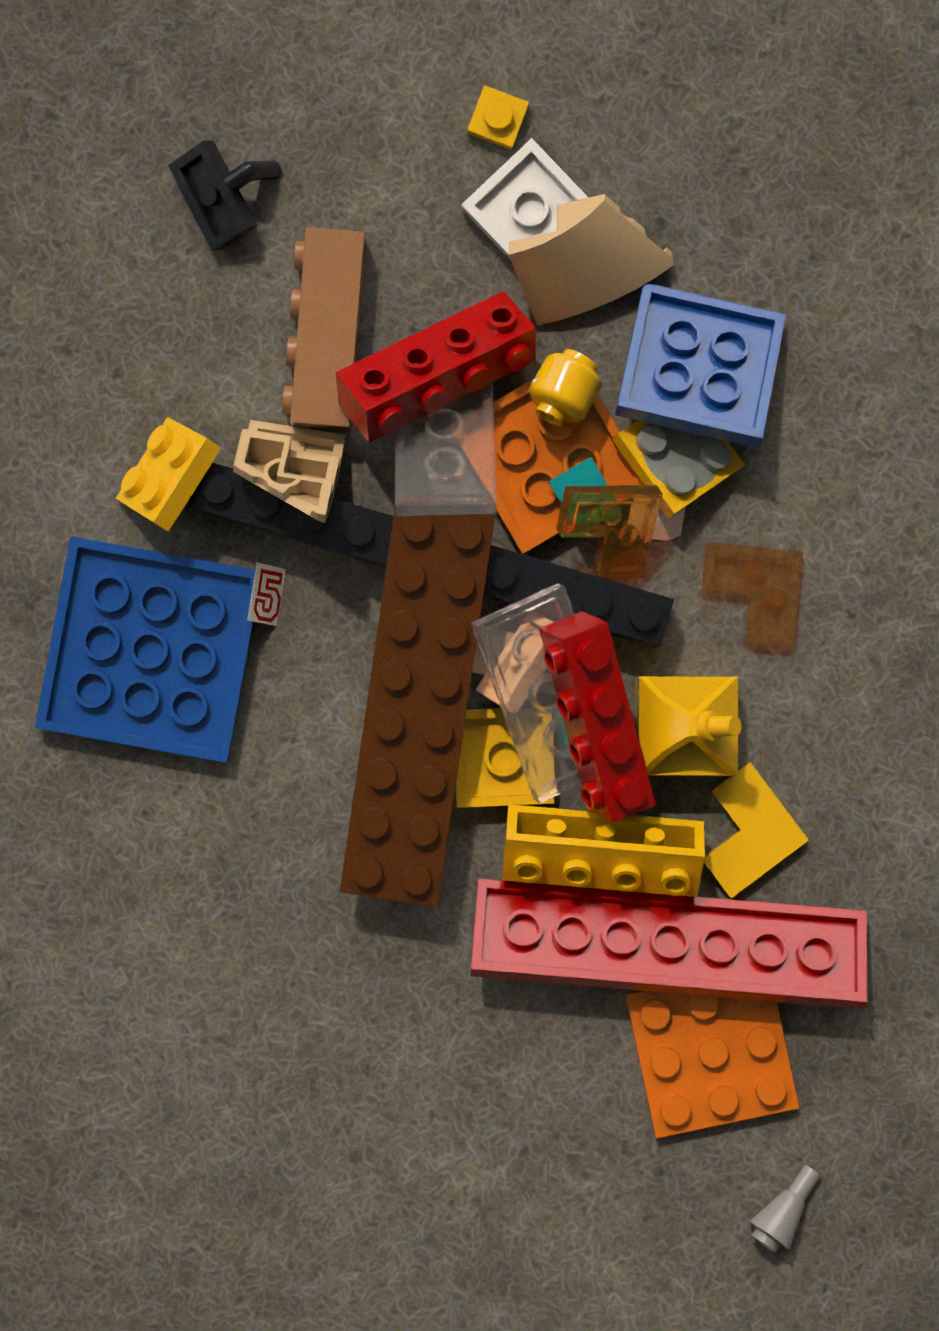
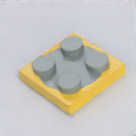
M638 420L612 438L667 518L673 516L745 465L729 441Z

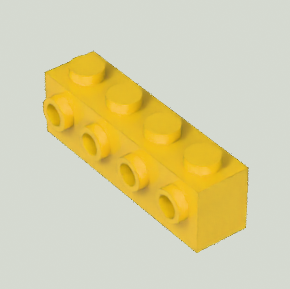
M508 804L502 880L672 896H698L705 858L704 821L632 815L612 824L590 811Z

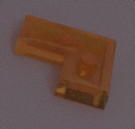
M657 485L565 486L556 529L562 538L599 537L592 568L596 576L601 578H643L663 494Z
M705 543L701 591L749 596L744 644L794 648L803 551Z

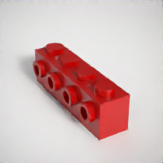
M502 291L335 372L338 404L368 443L384 435L397 432L404 425L428 413L438 412L445 405L469 393L480 391L487 384L511 372L524 369L529 363L536 360V327L506 292Z
M582 611L540 627L539 632L544 646L543 658L553 679L556 690V705L565 723L569 738L568 749L577 767L581 782L580 793L585 806L590 812L596 813L612 824L656 806L608 622Z

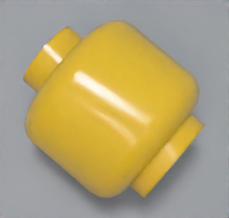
M565 349L563 353L548 355L529 388V395L538 406L535 410L536 414L546 422L556 426H561L563 421L570 423L582 421L602 387V381L597 374L598 366L587 356L571 349Z

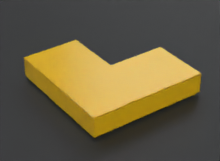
M748 762L738 770V776H729L711 790V793L739 829L707 853L704 858V864L729 898H733L809 841L751 762Z

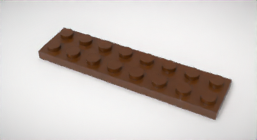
M396 499L340 886L341 893L438 907L496 513Z

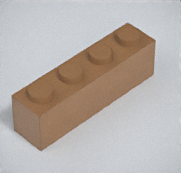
M306 227L305 241H296L294 270H302L301 289H292L290 318L298 319L297 338H288L286 366L294 367L293 386H284L282 414L290 415V423L294 427L351 432L352 421L338 404L335 372L357 361L366 250L365 232Z

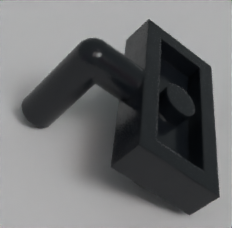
M203 140L168 165L212 251L225 249L258 226L239 190L251 181L274 180L281 174V166L275 160L246 161L232 171H229L213 140Z

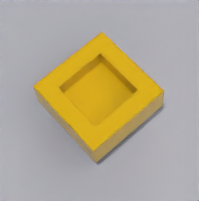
M484 85L468 126L467 134L512 150L528 110L529 102Z

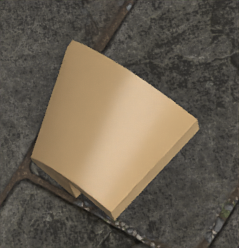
M605 194L557 205L556 231L509 242V257L537 326L566 319L614 301L638 289L674 265L672 251L667 247L662 250L646 236L644 227L633 218L623 215L620 207Z
M250 420L248 429H242L233 472L312 518L326 523L345 451L346 434Z

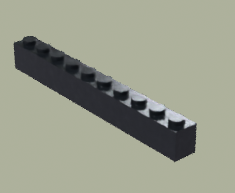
M216 463L211 464L187 507L195 512L384 568L387 567L394 516L333 498L326 523H323L234 473L233 468ZM491 545L483 597L526 610L530 609L536 613L560 620L583 611L608 622L611 635L654 648L661 646L674 599Z

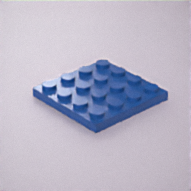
M70 536L35 728L229 763L255 623L247 621L256 570Z

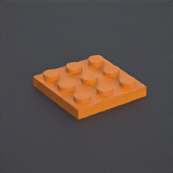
M532 379L449 427L451 435L521 554L527 553L572 526L548 482L588 458L592 457L616 500L643 485L640 478L612 440L620 431L599 395H597L582 421L576 423L563 421L561 426H556L546 422L536 414L535 410L538 406L529 395V388L534 380Z
M650 991L625 993L656 1139L799 1109L777 1002Z

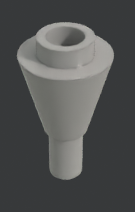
M804 1165L789 1189L779 1194L748 1222L755 1228L751 1237L773 1253H776L779 1247L789 1251L805 1207L804 1201L821 1175L809 1166Z

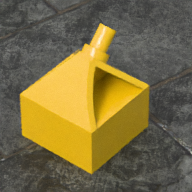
M635 677V728L648 775L738 776V735L741 732V721L738 718V677Z

